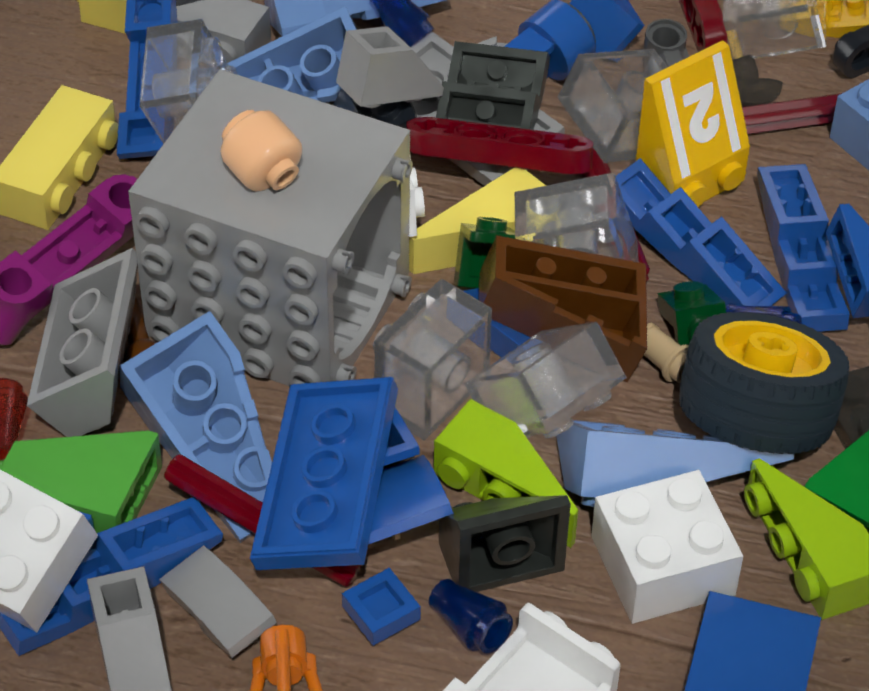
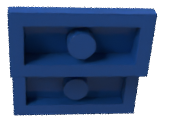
M425 455L383 469L369 544L454 514L447 495Z

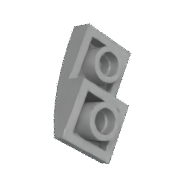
M204 545L159 579L168 595L196 619L204 634L231 658L245 647L252 645L266 629L277 623L273 614L228 566Z

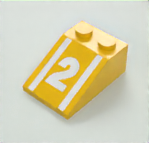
M722 40L645 78L636 161L641 158L671 194L681 187L697 207L724 191L733 190L743 182L746 175L750 144L730 47Z

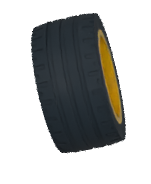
M749 312L720 313L719 315H713L706 320H702L695 329L682 372L679 403L687 418H690V421L695 423L697 427L732 445L759 452L779 454L808 452L825 444L836 426L848 385L849 360L845 352L834 341L806 325L768 314Z

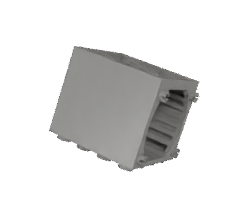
M219 69L128 191L144 323L148 336L159 342L211 311L240 352L245 371L255 377L267 378L290 386V384L354 380L357 368L353 366L396 295L405 297L412 282L411 276H408L410 174L413 162L410 160V130ZM246 110H254L255 112L269 110L276 114L300 140L302 156L297 165L299 172L296 178L285 188L274 190L270 187L258 192L252 191L244 186L223 162L220 152L223 142V130L241 112Z

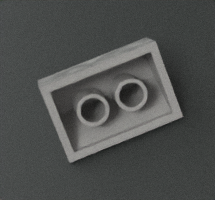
M133 248L65 279L54 286L27 407L66 437L82 436L93 430H98L111 422L120 377L119 365L123 362L135 303L138 266L136 250Z

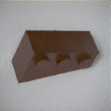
M496 235L480 270L478 313L628 382L648 348L646 264Z

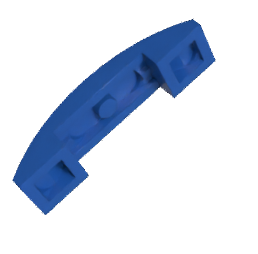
M127 0L125 33L130 41L126 112L119 113L117 156L119 159L155 156L174 130L179 83V37L176 0Z

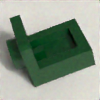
M477 217L476 224L461 223L454 284L459 287L479 288L480 270L496 235L520 240L521 235L507 227V220L494 217Z
M682 282L676 284L672 291L657 293L659 313L674 327L675 341L680 345L690 344L695 329L702 320H706L713 315L726 313L725 301L706 284L704 285L701 282Z

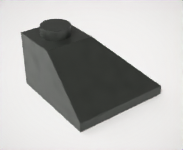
M568 496L493 498L476 503L464 502L452 508L454 514L440 518L439 546L458 597L564 571L571 507Z

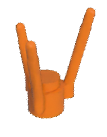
M277 625L266 629L260 637V656L252 660L253 677L250 691H263L265 679H268L271 684L276 685L277 691H291V685L298 683L302 676L306 679L309 691H323L317 674L316 656L307 652L304 632L292 625Z

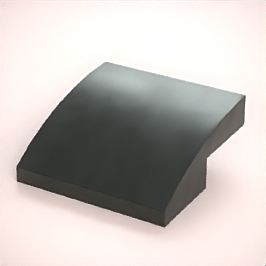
M455 41L448 80L442 81L444 91L443 95L439 97L436 118L534 130L549 69L550 56L548 52Z

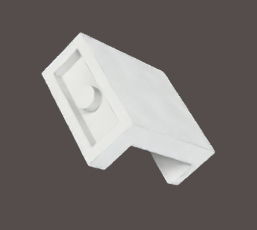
M526 603L519 611V624L516 631L467 684H464L455 677L443 691H617L620 662L614 658L605 646L597 642H589L569 629L564 621L554 613L543 612L531 603Z

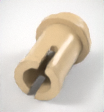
M648 323V348L644 356L662 370V376L665 380L680 383L689 345H680L662 332L657 325Z

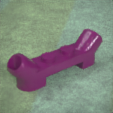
M121 174L106 179L88 193L85 206L22 255L15 250L0 262V345L12 344L29 320L51 303L55 284L103 262L134 237L128 191L136 182V177Z

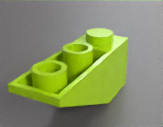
M472 399L464 405L434 440V471L436 475L448 486L462 489L483 501L493 498L567 495L517 423ZM568 496L571 507L567 546L571 548L575 544L578 509Z
M762 459L753 460L748 485L744 488L746 504L752 515L755 517L760 516L769 531L770 543L775 554L780 559L785 558L794 573L796 588L801 598L806 602L810 601L821 620L869 605V533L864 525Z

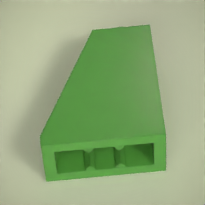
M149 430L15 441L5 460H0V470L77 511L92 515L96 533L136 519L162 469L159 435Z

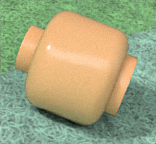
M246 110L235 116L224 128L220 151L222 160L244 186L256 192L270 187L274 190H280L288 186L296 178L299 172L297 165L302 156V144L276 114L269 110L256 112L254 110Z

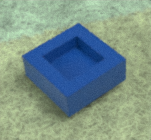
M390 568L342 593V607L373 646L421 620V606Z

